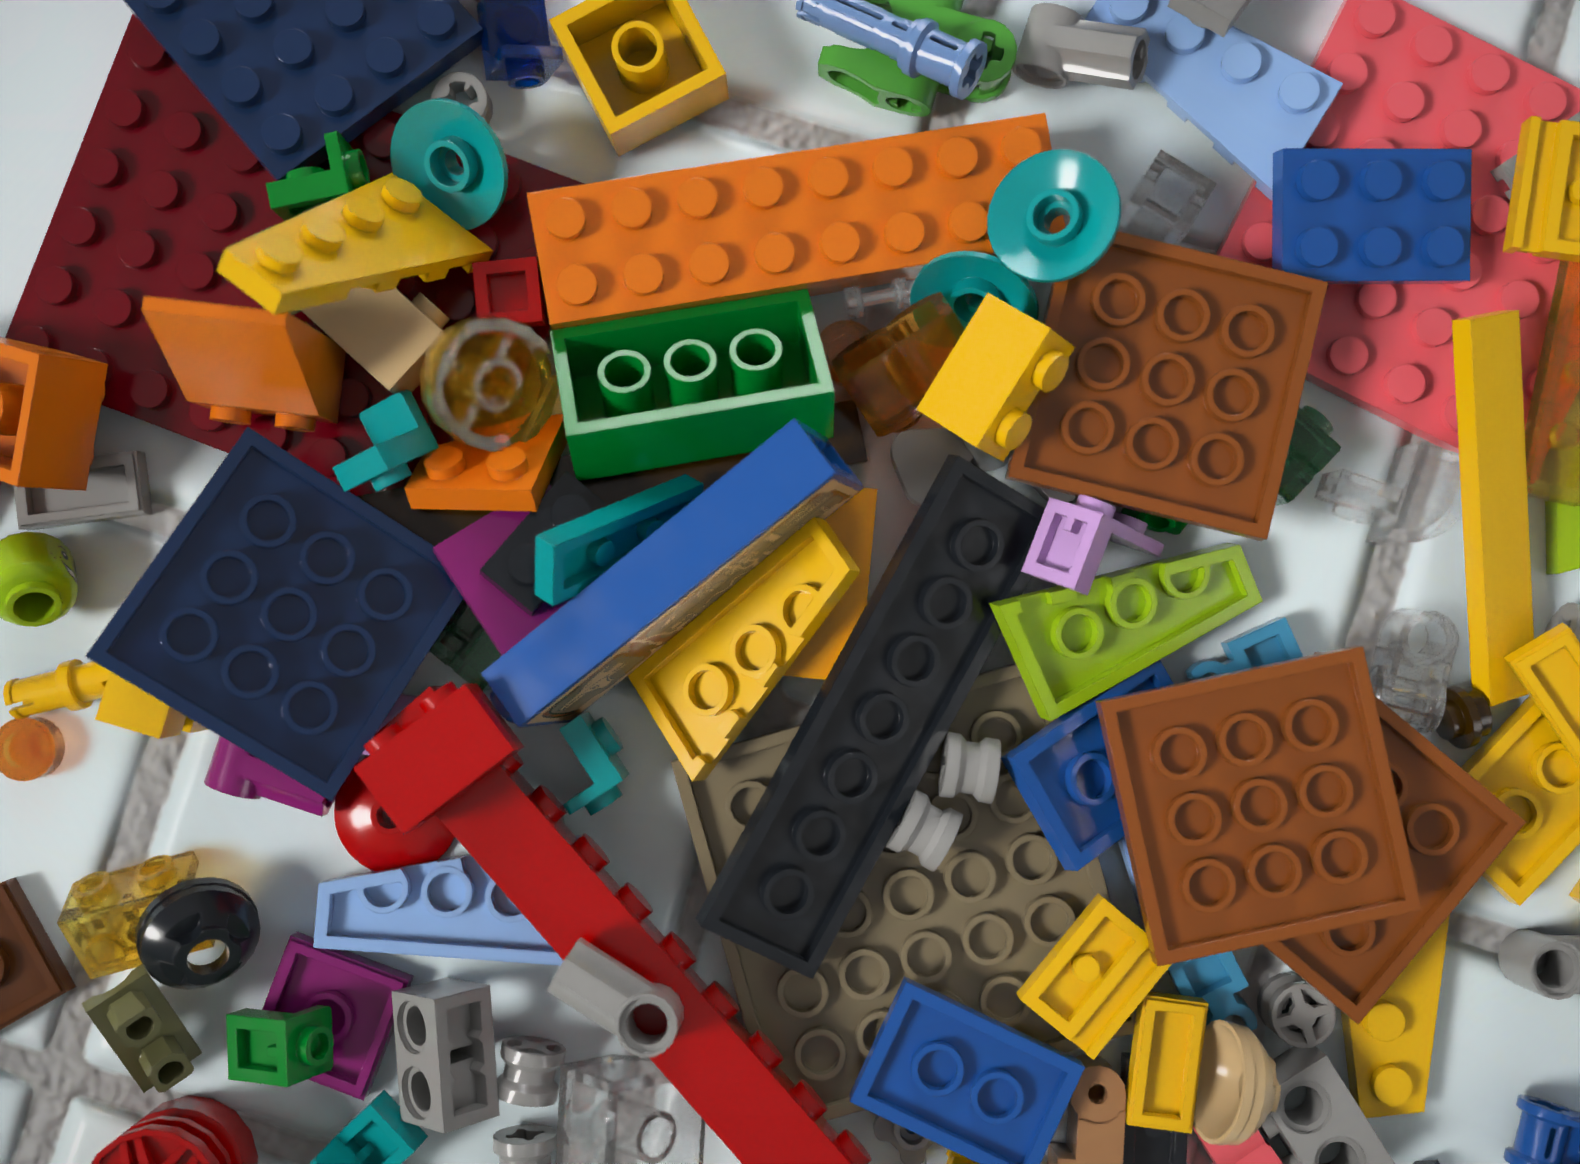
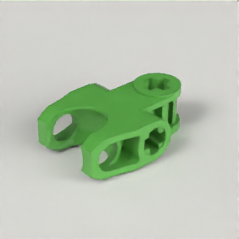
M865 0L913 22L916 19L928 17L939 23L940 31L965 42L975 38L985 42L988 48L987 56L990 57L987 68L983 70L977 83L980 87H975L965 100L985 103L996 99L1006 89L1011 78V69L1016 61L1017 45L1014 35L1004 24L993 19H985L961 12L964 0ZM985 36H990V37H992V38H994V39H993V41H992V40H990V39H988V38H984V37H985ZM834 44L823 46L818 61V76L837 87L859 96L872 106L904 115L924 117L929 116L937 92L950 95L948 86L923 75L915 79L906 76L898 68L897 61L869 48H850Z

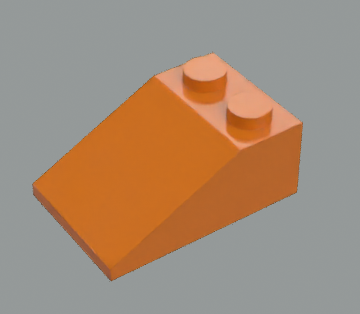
M143 296L142 312L186 400L211 409L210 420L250 425L252 414L275 417L274 427L302 432H315L316 421L338 424L346 351L333 339L288 312L274 315L265 309Z
M0 337V481L16 487L86 491L90 466L94 459V442L99 413L105 396L107 363L61 350Z

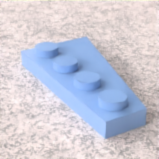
M1096 0L1085 20L1146 28L1150 41L1148 46V63L1141 83L1147 82L1168 101L1167 107L1184 122L1189 120L1214 143L1213 149L1231 165L1234 163L1238 164L1257 182L1255 187L1272 201L1273 153L1283 148H1305L1337 97L1343 83L1234 26L1231 27L1225 37L1209 29L1198 27L1189 18L1167 7L1170 0Z
M470 854L328 879L318 884L313 948L559 966L563 963V959Z

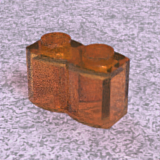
M941 292L927 296L912 304L892 319L886 327L870 332L854 341L831 361L840 382L877 437L908 430L921 419L923 413L916 408L965 330Z

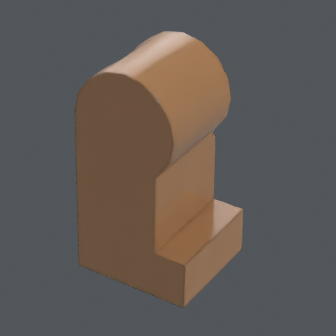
M1087 1054L1078 1055L1075 1058L1082 1061L1085 1069L1068 1104L1066 1143L1050 1142L1047 1164H1123L1126 1120L1125 1085L1119 1074L1101 1056L1097 1055L1093 1060Z

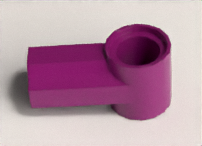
M219 736L204 780L206 786L228 795L245 799H260L264 797L321 817L329 813L336 799V795L332 801L324 798Z

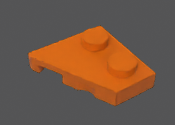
M555 414L438 445L439 448L421 456L404 488L411 509L537 512L567 444L563 414Z

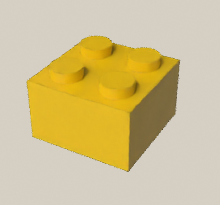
M586 0L549 19L559 46L618 157L729 99L726 72L687 0Z

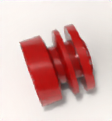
M187 1095L161 1103L97 1153L91 1164H257L258 1153L251 1130L235 1110L213 1098Z

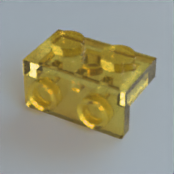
M187 851L172 856H154L142 864L112 872H94L72 884L57 924L90 979L136 968L143 964L139 959L135 944L136 927L140 917L151 901L163 891L178 883L195 878L199 860L194 851ZM215 940L203 941L197 944L189 953L214 947Z

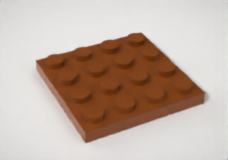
M1118 231L1108 251L1094 266L1074 278L1052 282L1042 324L1051 328L1075 346V349L1068 358V369L1060 384L1047 393L1039 390L1026 411L1027 414L1032 416V425L1025 440L1017 448L1011 450L1005 479L1069 495H1085L1110 505L1249 539L1267 540L1328 282Z
M1363 646L1341 648L1096 701L1151 958L1158 967L1422 911Z
M1375 695L1422 911L1262 944L1357 1024L1363 1020L1526 823L1519 815Z

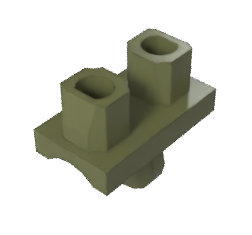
M143 964L132 970L125 980L115 988L103 994L92 996L81 1003L87 1015L143 1093L152 1087H155L158 1093L166 1092L192 1074L195 1068L190 1061L202 1054V1051Z

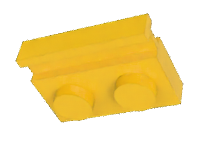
M1531 116L1521 124L1503 252L1514 253L1517 251L1532 253V256L1580 262V122L1569 120L1550 122L1542 121V117Z
M1097 893L1016 994L1023 1003L1094 1060L1172 964L1158 967L1152 961L1146 932Z

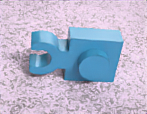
M1277 617L1221 642L1228 660L1223 662L1198 661L1190 665L1185 673L1188 678L1196 679L1207 673L1215 676L1303 657L1286 617Z
M1232 951L1173 963L1167 971L1180 995L1203 998L1208 1003L1206 1026L1212 1021L1224 1020L1231 1015H1239L1251 1031L1257 1029V1018L1254 1012L1241 996L1234 994L1248 987L1249 984Z

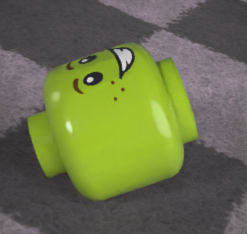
M22 532L9 535L0 540V618L19 626L37 627L52 623L65 616L74 606L78 593L75 562L70 549L60 539L41 532Z

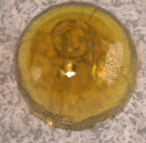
M497 316L460 320L441 331L425 353L419 375L422 402L432 421L457 442L491 452L505 450L503 449L504 447H510L518 441L525 443L539 433L553 412L558 394L557 375L551 374V364L546 355L552 354L546 342L528 325Z

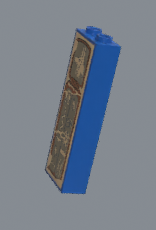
M794 418L481 672L493 690L490 692V700L493 706L504 719L510 723H515L518 728L569 723L624 680L813 517L826 519L865 487L826 436Z

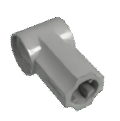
M1039 3L1031 8L1012 70L1017 77L1025 82L1044 88H1063L1067 81L1071 80L1134 90L1136 84L1142 81L1147 67L1150 38L1146 28L1088 21L1076 11L1054 3Z
M1522 929L1514 931L1504 939L1500 945L1498 961L1499 967L1507 979L1514 984L1551 999H1567L1574 994H1580V935H1547L1533 930ZM1546 952V966L1537 975V962L1542 954Z
M583 938L576 942L547 989V992L616 1035L620 1044L629 1053L639 1057H654L665 1052L675 1040L684 1019L683 1004L679 995L666 985L650 982ZM645 1003L658 1006L666 1015L667 1030L658 1035H649L642 1032L634 1021V1008Z

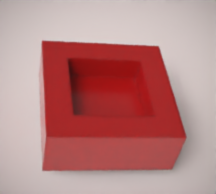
M537 256L472 263L477 323L481 331L488 332L547 326L544 290Z

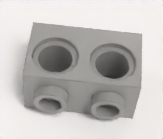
M446 977L392 991L401 1121L445 1134L500 1116L490 985Z
M1293 1046L1273 1059L1276 1063L1277 1080L1281 1085L1280 1101L1276 1112H1271L1267 1115L1260 1129L1268 1139L1276 1135L1281 1139L1289 1152L1288 1155L1280 1159L1283 1164H1320L1319 1157L1322 1150L1333 1142L1341 1143L1340 1151L1335 1159L1323 1164H1395L1325 1053L1316 1046L1312 1048H1297ZM1306 1086V1097L1302 1104L1294 1109H1284V1101L1287 1094L1296 1087Z

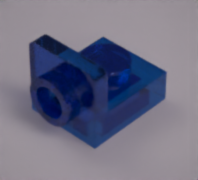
M545 0L479 1L477 14L479 24L484 31L481 44L486 81H508V86L515 89H532L544 85L564 61L562 47L550 46Z

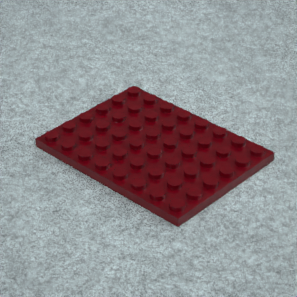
M132 13L5 338L61 350L107 363L105 396L101 404L103 406L227 453L231 451L243 432L249 427L341 486L332 468L374 446L360 420V413L394 395L346 352L338 424L316 421L315 432H302L274 427L275 417L252 414L250 425L213 421L209 419L211 409L186 400L142 312L143 296L263 309L257 301L220 274L217 269L225 248L285 221L270 208L266 183L274 182L273 177ZM391 111L348 143L353 149L359 148L362 151L368 167L370 182L393 173L390 158L391 139L395 126L402 114ZM456 153L457 162L464 169L462 160ZM505 154L508 167V186L505 199L498 212L489 221L468 231L494 250L489 261L534 256L538 258L527 193L584 183ZM329 159L317 167L323 168L325 171L331 170ZM459 266L450 268L446 278L425 283L418 275L400 279L397 288L412 301L421 292L450 319L442 329L457 342L412 392L437 444L440 445L518 424L551 340L550 330L552 329L549 322L546 300L547 326L483 332L478 328L473 272L467 273ZM302 311L293 315L328 336ZM421 457L407 463L411 473H413ZM411 476L378 492L405 487ZM370 481L348 490L355 496L376 493Z

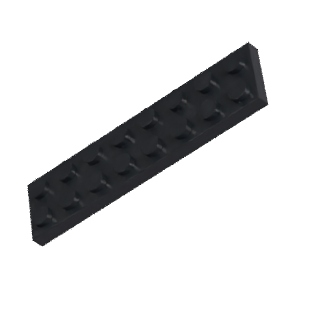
M951 454L947 456L695 919L702 928L811 979L814 978L1001 634V629L989 603L1022 595L1032 577L1021 570L1044 513V507L962 457Z

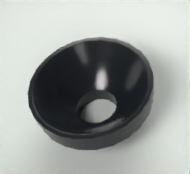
M205 877L178 883L163 891L151 901L142 913L135 934V944L139 959L150 976L161 984L172 988L190 990L220 983L241 969L253 955L259 942L261 929L258 911L249 893L240 885L227 879ZM214 939L226 944L222 955L209 964L194 965L187 961L189 952L203 941Z

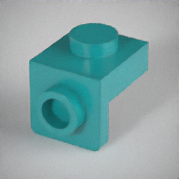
M403 390L362 411L360 413V420L374 446L338 464L332 469L344 492L368 481L371 482L374 490L378 492L411 476L412 473L407 463L439 448L411 391Z
M588 711L559 729L593 781V784L563 804L569 815L582 807L586 808L590 816L596 814L623 795L617 784L629 775V772L616 754L623 749V745L616 732L604 717L595 721Z
M383 1090L346 1124L309 1164H401L419 1148L428 1135L419 1126L401 1121L400 1106Z

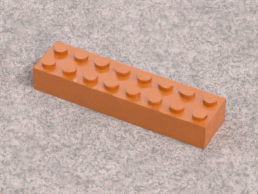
M1046 113L527 193L551 329L567 328L807 288L810 296L915 280L919 271L931 260L943 254L956 251H976L997 257L991 246L987 228L988 211L992 197L1000 182L1015 166L1035 154L1052 150ZM1060 215L1052 221L1050 233H1058L1066 228L1064 215Z

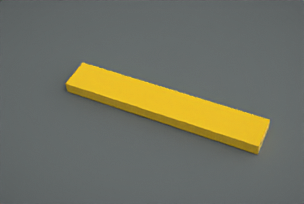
M1499 310L1452 320L1471 687L1478 690L1484 696L1489 707L1528 695V692L1504 657L1534 639L1519 310Z

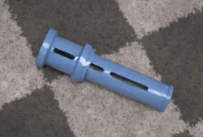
M797 0L796 10H798L796 16L799 19L826 28L839 36L889 56V58L897 61V66L904 75L913 79L923 75L948 86L950 95L960 100L967 98L971 94L983 73L988 54L987 44L976 38L965 42L940 31L939 23L928 17L919 18L913 22L865 0Z

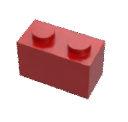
M453 681L446 683L419 704V707L425 713L404 730L396 722L378 733L364 745L370 756L353 769L402 835L419 828L524 748V745L477 683L464 684L460 688H457Z

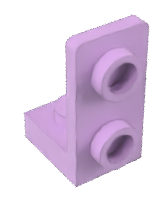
M1078 495L1074 505L1049 497L1021 571L1033 577L1088 595L1108 541L1158 557L1161 556L1164 544L1145 535L1147 523L1115 512L1116 507L1089 496Z

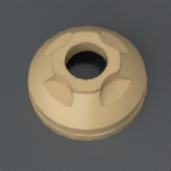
M1219 1019L1212 1021L1205 1027L1193 1125L1202 1140L1209 1144L1220 1146L1240 1145L1257 1132L1269 1113L1276 1112L1280 1101L1281 1085L1276 1076V1063L1268 1056L1258 1037L1246 1026Z

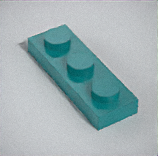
M684 474L535 535V595L552 606L576 596L702 494L704 483Z

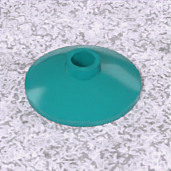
M444 98L420 102L409 108L401 116L393 131L390 146L393 174L418 187L423 197L466 230H471L489 221L498 212L505 199L508 186V167L502 145L486 120L465 104ZM456 153L461 158L464 169L458 164Z
M1069 149L1049 150L1025 159L1015 166L1000 182L989 206L987 228L989 240L995 254L1013 273L1030 281L1042 283L1060 282L1084 273L1105 255L1117 235L1122 209L1117 185L1111 174L1099 161L1079 151ZM1060 215L1070 216V222L1065 229L1058 233H1050V225L1056 217Z
M956 251L934 258L919 271L910 293L911 310L918 326L928 338L949 352L955 347L987 293L1037 321L1039 316L1038 300L1029 281L1013 273L999 258L976 251Z

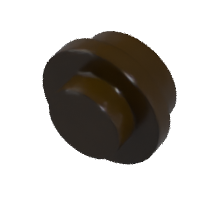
M1451 685L1441 688L1436 693L1434 705L1431 708V720L1441 738L1448 740L1459 749H1467L1476 746L1480 742L1481 737L1487 736L1491 732L1493 725L1491 710L1486 699L1478 690L1472 687L1461 688L1457 685Z

